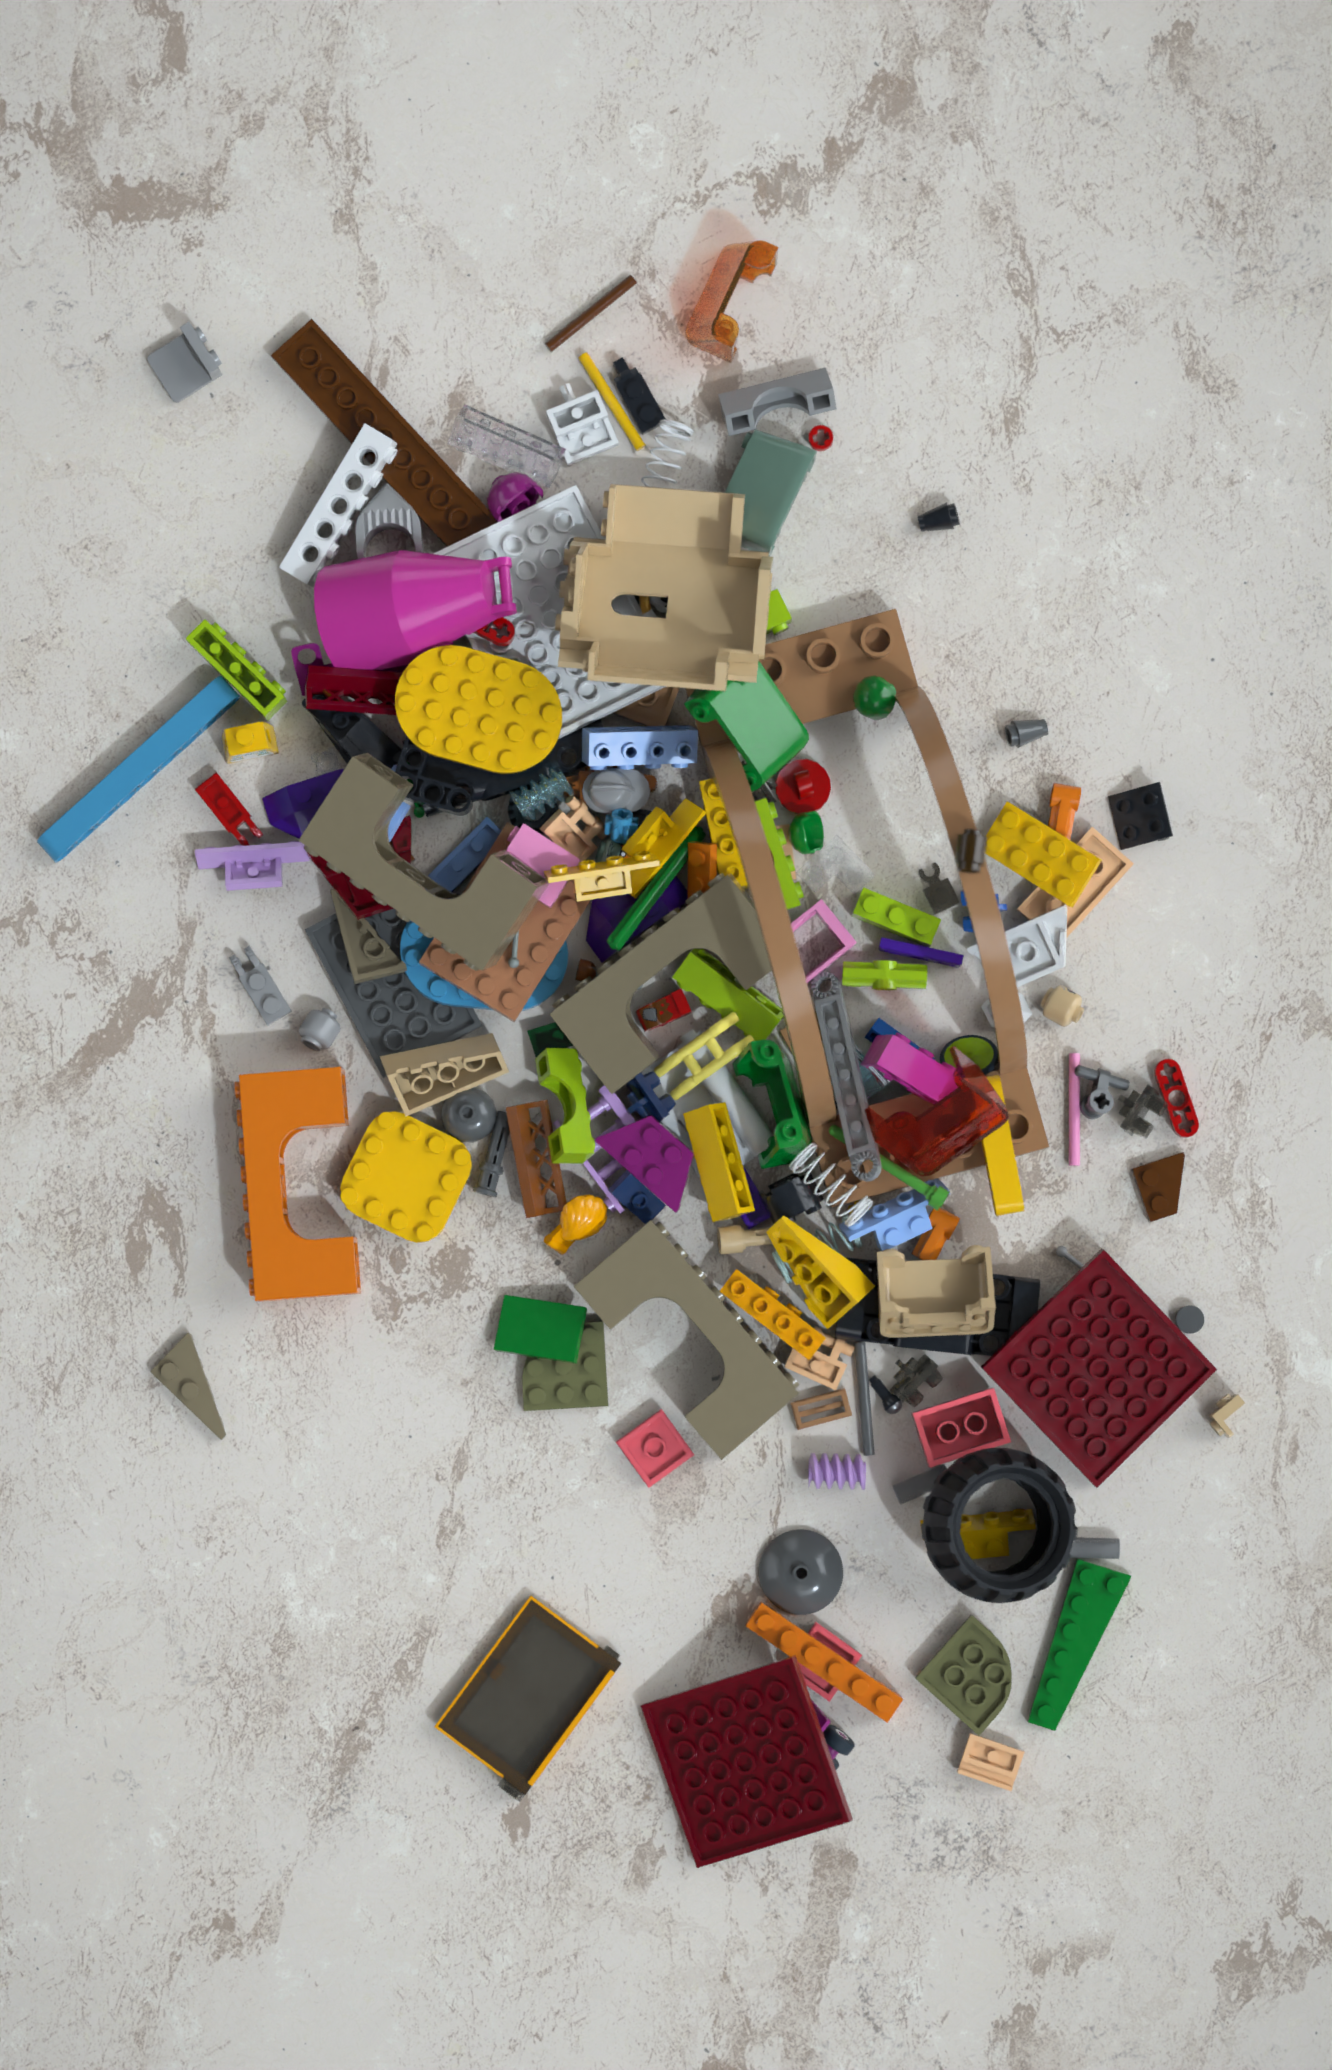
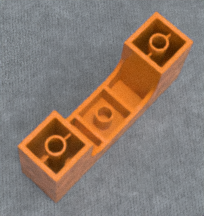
M342 1067L239 1075V1081L235 1082L236 1099L239 1098L241 1100V1110H237L238 1127L243 1128V1138H239L240 1155L245 1156V1166H241L242 1183L247 1184V1194H243L244 1211L249 1212V1222L245 1223L246 1240H251V1251H247L248 1268H253V1279H249L250 1296H255V1301L264 1302L361 1294L357 1237L305 1239L293 1230L289 1222L284 1152L290 1139L297 1133L308 1129L349 1126L345 1070Z

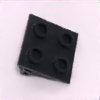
M1160 782L1108 796L1121 850L1157 840H1167L1173 836Z

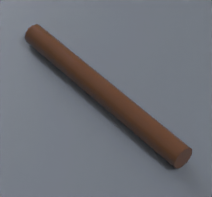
M629 275L547 341L545 346L548 350L553 352L636 285L637 282L634 277Z

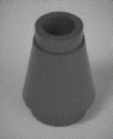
M1045 719L1011 721V724L1005 725V736L1010 747L1016 746L1019 748L1048 735V726Z

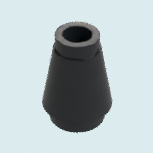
M946 502L923 513V515L917 516L921 532L954 529V526L960 525L955 503L948 505Z

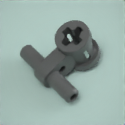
M1078 1065L1075 1069L1076 1076L1093 1081L1091 1094L1085 1096L1080 1102V1110L1088 1119H1097L1112 1109L1114 1101L1112 1095L1108 1092V1086L1126 1091L1130 1085L1129 1080L1113 1076L1107 1070L1100 1068L1094 1070Z

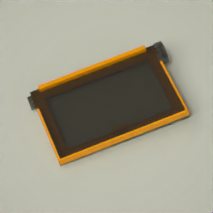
M530 1596L434 1727L502 1777L498 1786L511 1797L521 1802L622 1664L617 1660L620 1654L608 1645L602 1649L533 1596Z

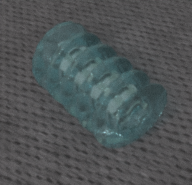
M549 768L550 778L540 774V784L531 779L529 781L531 790L520 786L521 796H518L513 791L510 792V796L524 818L527 815L532 820H535L536 809L542 814L546 813L545 803L554 808L555 797L564 802L563 792L568 793L570 796L574 795L572 787L560 768L559 772Z

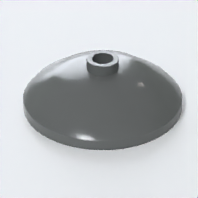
M804 1529L791 1530L777 1536L765 1548L759 1563V1581L764 1594L777 1608L796 1615L811 1614L825 1608L837 1596L843 1581V1564L835 1546L823 1535ZM799 1568L807 1570L805 1578H798L796 1576V1571Z

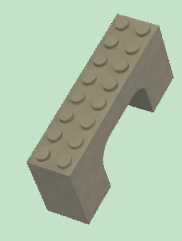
M369 753L353 756L298 840L305 845L304 850L315 857L321 856L328 861L326 865L337 873L343 872L350 877L349 881L354 886L369 890L373 893L372 898L384 906L388 904L396 910L395 914L406 922L411 920L419 926L418 930L423 935L429 938L435 937L442 942L441 947L451 954L455 955L457 953L465 959L464 963L471 969L483 971L496 965L550 883L506 850H502L490 855L464 894L448 891L401 858L392 849L389 842L388 827L390 821L413 787V784Z
M720 873L707 883L710 889L704 894L701 890L697 891L685 901L688 905L681 911L677 907L663 918L666 922L660 928L656 924L641 935L643 939L641 943L636 945L635 942H632L618 953L621 957L618 961L614 962L611 959L598 968L596 972L599 975L592 980L590 976L574 987L577 993L571 997L567 993L552 1004L555 1010L549 1015L611 1094L660 1057V1054L634 1022L631 1014V1001L634 993L641 985L687 950L694 948L710 950L722 959L745 990L772 971L753 901L732 873L727 876Z
M650 1220L573 1287L610 1330L642 1303L653 1298H666L681 1307L720 1353L723 1360L724 1374L718 1387L684 1416L722 1460L799 1394L796 1390L799 1384L789 1372L783 1375L777 1368L781 1363L771 1351L765 1354L759 1347L762 1340L752 1329L747 1332L740 1323L744 1319L734 1308L728 1310L724 1306L722 1301L726 1298L715 1286L710 1289L703 1280L707 1276L697 1264L693 1267L688 1264L685 1259L689 1255L679 1243H676L674 1246L667 1239L670 1233L659 1221L654 1224Z

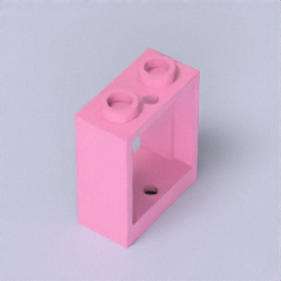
M822 899L791 923L793 933L813 916L817 915L842 947L805 975L807 984L857 943Z

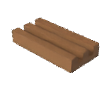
M845 1388L791 1402L797 1430L852 1416ZM840 1395L842 1397V1401L801 1412L798 1410V1406ZM844 1406L845 1412L801 1422V1417Z

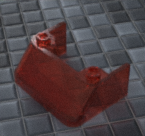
M952 1046L949 1050L956 1066L953 1079L958 1088L922 1114L915 1117L909 1112L899 1111L884 1119L870 1107L864 1109L875 1142L919 1176H930L1004 1125L1009 1118L1005 1104L980 1067L955 1046Z

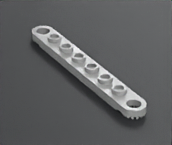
M828 971L822 972L813 978L811 989L853 1174L860 1180L869 1182L875 1180L881 1173L880 1155L841 983L833 973ZM831 980L833 985L830 991H827L828 993L820 992L821 983ZM872 1160L874 1166L871 1172L861 1173L860 1166L862 1162Z

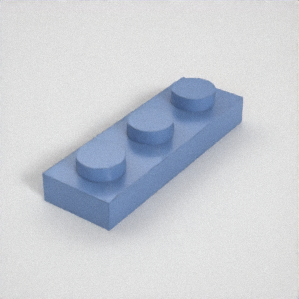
M486 817L428 877L448 891L453 892L482 863L501 830Z

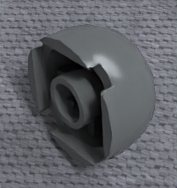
M476 1087L456 1093L454 1096L446 1099L441 1109V1120L444 1129L461 1142L474 1143L485 1138L492 1132L497 1117L494 1101L486 1092Z

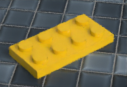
M1008 801L985 836L987 837L985 854L1072 908L1102 861L1099 857Z

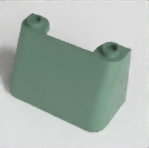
M754 430L753 434L748 432L741 446L745 449L725 493L745 494L741 547L750 551L769 552V556H771L782 526L803 482L806 480L807 472H810L813 467L817 451L807 446Z

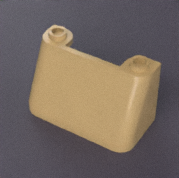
M972 1245L962 1252L961 1259L905 1261L904 1254L896 1249H886L877 1252L878 1304L881 1335L891 1338L983 1334L993 1329L996 1307L990 1247Z

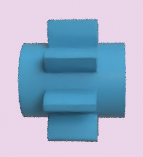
M615 809L612 811V816L606 815L604 834H611V840L616 843H626L638 829L639 818L633 817V813L628 809Z

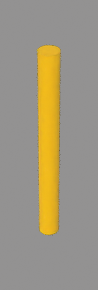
M588 352L579 356L578 359L635 450L639 451L646 446Z

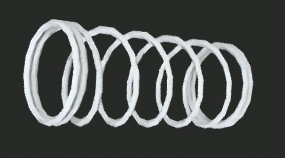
M660 420L659 426L668 433L655 435V440L663 447H655L650 450L652 456L658 461L646 464L648 471L655 475L641 478L642 483L646 487L651 486L644 482L645 478H656L674 484L677 483L676 480L663 477L652 471L648 467L649 464H662L679 470L682 469L681 466L658 458L653 453V450H668L680 455H686L683 451L672 449L663 444L657 437L663 435L673 436L685 441H691L688 437L693 435V429L676 421Z
M811 1143L792 1160L789 1169L794 1174H797L809 1168L804 1177V1184H811L821 1178L815 1187L814 1194L821 1195L831 1189L825 1200L826 1206L833 1205L843 1199L836 1210L837 1217L843 1216L854 1209L845 1221V1225L850 1227L869 1210L873 1200L865 1196L853 1207L838 1214L840 1208L857 1185H854L835 1201L827 1203L833 1191L846 1177V1174L825 1190L817 1193L818 1187L835 1166V1163L813 1180L806 1182L811 1170L825 1155V1153H822L810 1164L795 1171L817 1149V1145Z

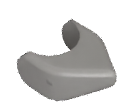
M387 483L382 486L357 518L355 532L358 559L366 558L367 546L376 534L389 529L407 534L415 543L416 552L424 553L422 527L417 513Z

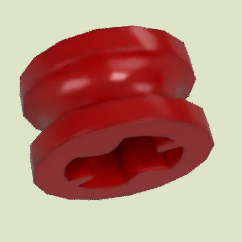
M817 425L811 429L809 444L813 449L825 451L831 447L833 433L829 427ZM818 431H824V436L826 434L829 436V439L825 440L824 445H817L818 441L814 442L813 437L817 436Z

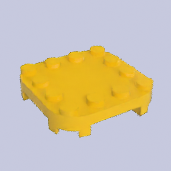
M396 1111L383 1112L374 1118L368 1126L343 1176L340 1187L341 1200L346 1208L356 1216L401 1238L416 1243L429 1242L439 1236L445 1229V1225L471 1175L473 1167L471 1154L466 1146L456 1138L409 1115L405 1116L404 1113Z

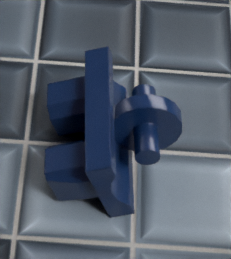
M654 1071L644 1075L639 1073L626 1084L631 1092L627 1095V1098L632 1104L626 1111L629 1115L637 1111L642 1119L654 1116L661 1122L669 1115L668 1112L676 1105V1102L668 1093L660 1098L657 1097L653 1089L661 1083Z

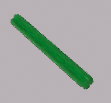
M695 826L654 876L608 937L607 943L610 945V948L620 950L688 861V842L703 841L706 836L703 828Z

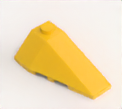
M781 1217L766 1231L781 1260L788 1263L794 1273L791 1278L795 1285H800L807 1297L804 1299L807 1307L827 1329L875 1287L854 1263L787 1217Z

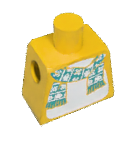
M256 722L227 728L222 733L227 764L279 753L274 726L266 722Z

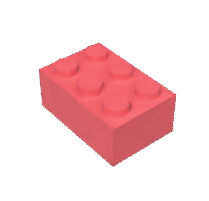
M992 1387L911 1413L929 1468L959 1459L966 1454L1011 1442L995 1389Z

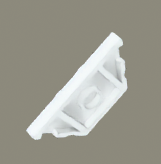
M1066 904L1005 931L1017 987L1061 969L1066 965ZM977 943L967 948L968 952L980 959Z

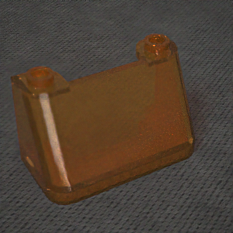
M758 240L729 244L723 248L686 327V339L692 346L732 363L737 352L734 344L739 334V326L735 319L724 314L740 278L753 283L760 275L772 276L777 265L779 247L766 241Z

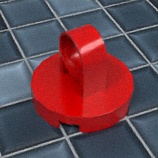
M798 759L786 764L779 772L775 784L776 796L780 804L797 815L802 812L820 810L828 801L831 792L830 778L826 770L819 763L809 759Z

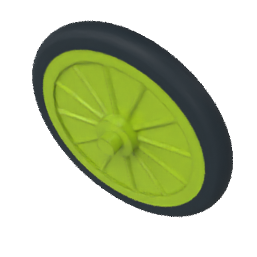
M960 1036L944 1046L940 1053V1064L946 1062L957 1069L956 1074L961 1076L963 1080L981 1078L990 1073L997 1065L998 1049L991 1040L983 1036Z

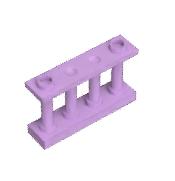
M605 1085L599 1089L601 1094L598 1098L599 1101L587 1109L591 1120L606 1110L608 1112L611 1109L618 1116L615 1124L598 1137L636 1122L632 1115L628 1114L626 1107L615 1093L611 1094ZM558 1120L553 1123L556 1128L562 1126ZM595 1142V1150H594V1153H595L596 1151H598L600 1148H602V1147H601L598 1143H596V1142ZM614 1159L596 1172L588 1160H586L583 1165L606 1194V1197L602 1200L612 1213L617 1210L621 1215L625 1212L620 1205L621 1202L609 1192L608 1187L603 1181L623 1166Z

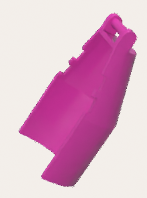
M398 550L323 567L317 574L314 586V609L318 631L330 661L334 667L365 670H383L407 665L417 656L430 649L452 645L453 641L465 634L470 635L498 618L516 614L517 609L516 603H513L510 578L511 558L498 557L489 560H476ZM497 571L499 572L502 604H497L494 572Z

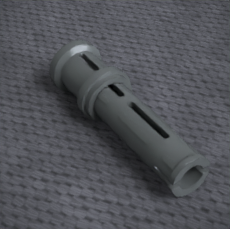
M497 1111L496 1122L490 1138L485 1162L479 1164L481 1171L477 1186L473 1187V1192L497 1198L498 1194L496 1187L499 1176L503 1175L504 1172L501 1163L510 1133L506 1112Z

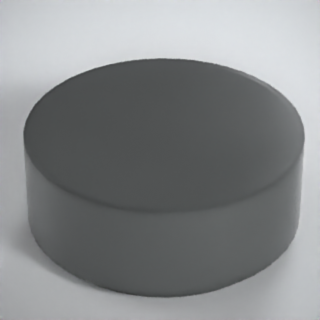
M1184 1306L1176 1313L1175 1323L1184 1333H1196L1204 1325V1314L1196 1306Z

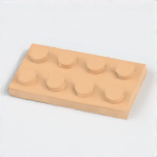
M1093 827L1077 844L1102 859L1073 908L1066 905L1067 937L1134 864ZM1037 887L1019 906L1017 911L1029 921L1063 906L1065 903Z

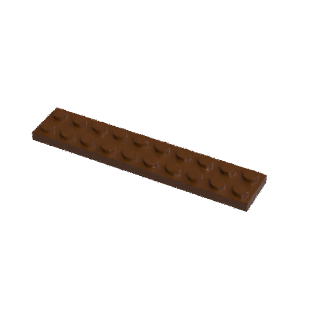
M313 319L309 320L271 355V358L351 444H353L365 423L397 443L395 447L397 454L390 464L386 463L381 471L383 473L382 478L412 506L418 517L446 547L497 523L489 509ZM368 452L364 455V458L372 465L375 462L376 455L374 452Z

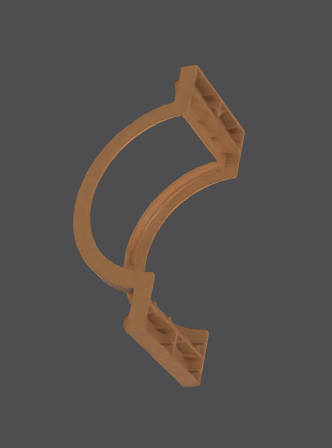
M896 608L766 644L764 659H759V661L802 724L855 710L853 694L856 686L864 677L879 676L895 686V700L902 709L919 748L955 859L958 834H964L965 829L977 830L942 726L929 698L917 684ZM685 688L687 698L695 689ZM693 717L708 773L715 783L723 804L759 922L792 1049L802 1105L812 1141L817 1145L815 1150L816 1158L825 1153L818 1161L820 1172L823 1173L835 1163V1166L823 1180L825 1189L846 1174V1177L830 1196L829 1203L841 1197L854 1185H857V1187L843 1205L859 1201L865 1196L870 1198L910 1187L884 1169H881L880 1175L873 1181L865 1182L860 1180L853 1174L846 1145L829 1134V1128L832 1125L842 1129L839 1114L836 1115L830 1076L802 962L754 798L735 746L718 721L715 719L704 723L699 722ZM985 859L980 873L971 874L959 871L958 873L983 967L998 1048V1070L992 1071L983 1077L998 1074L1000 1076L1015 1157L1046 1149L1049 1147V1143L1027 1069V1044L1021 1004L1007 939ZM962 1080L947 1108H938L914 1094L868 1106L879 1153L923 1182L985 1166L970 1080ZM870 1160L862 1162L860 1172L864 1174L869 1171L871 1172L874 1166L873 1162ZM841 1199L833 1205H830V1207H838L843 1199Z

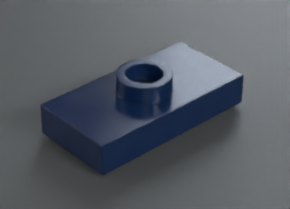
M628 1170L608 1189L615 1198L644 1224L653 1220L666 1206L662 1200Z

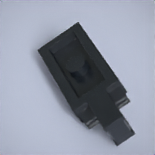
M623 357L614 361L613 366L619 375L614 379L616 389L641 434L644 435L659 427L660 420L666 418L641 373L638 372L636 367L630 370Z

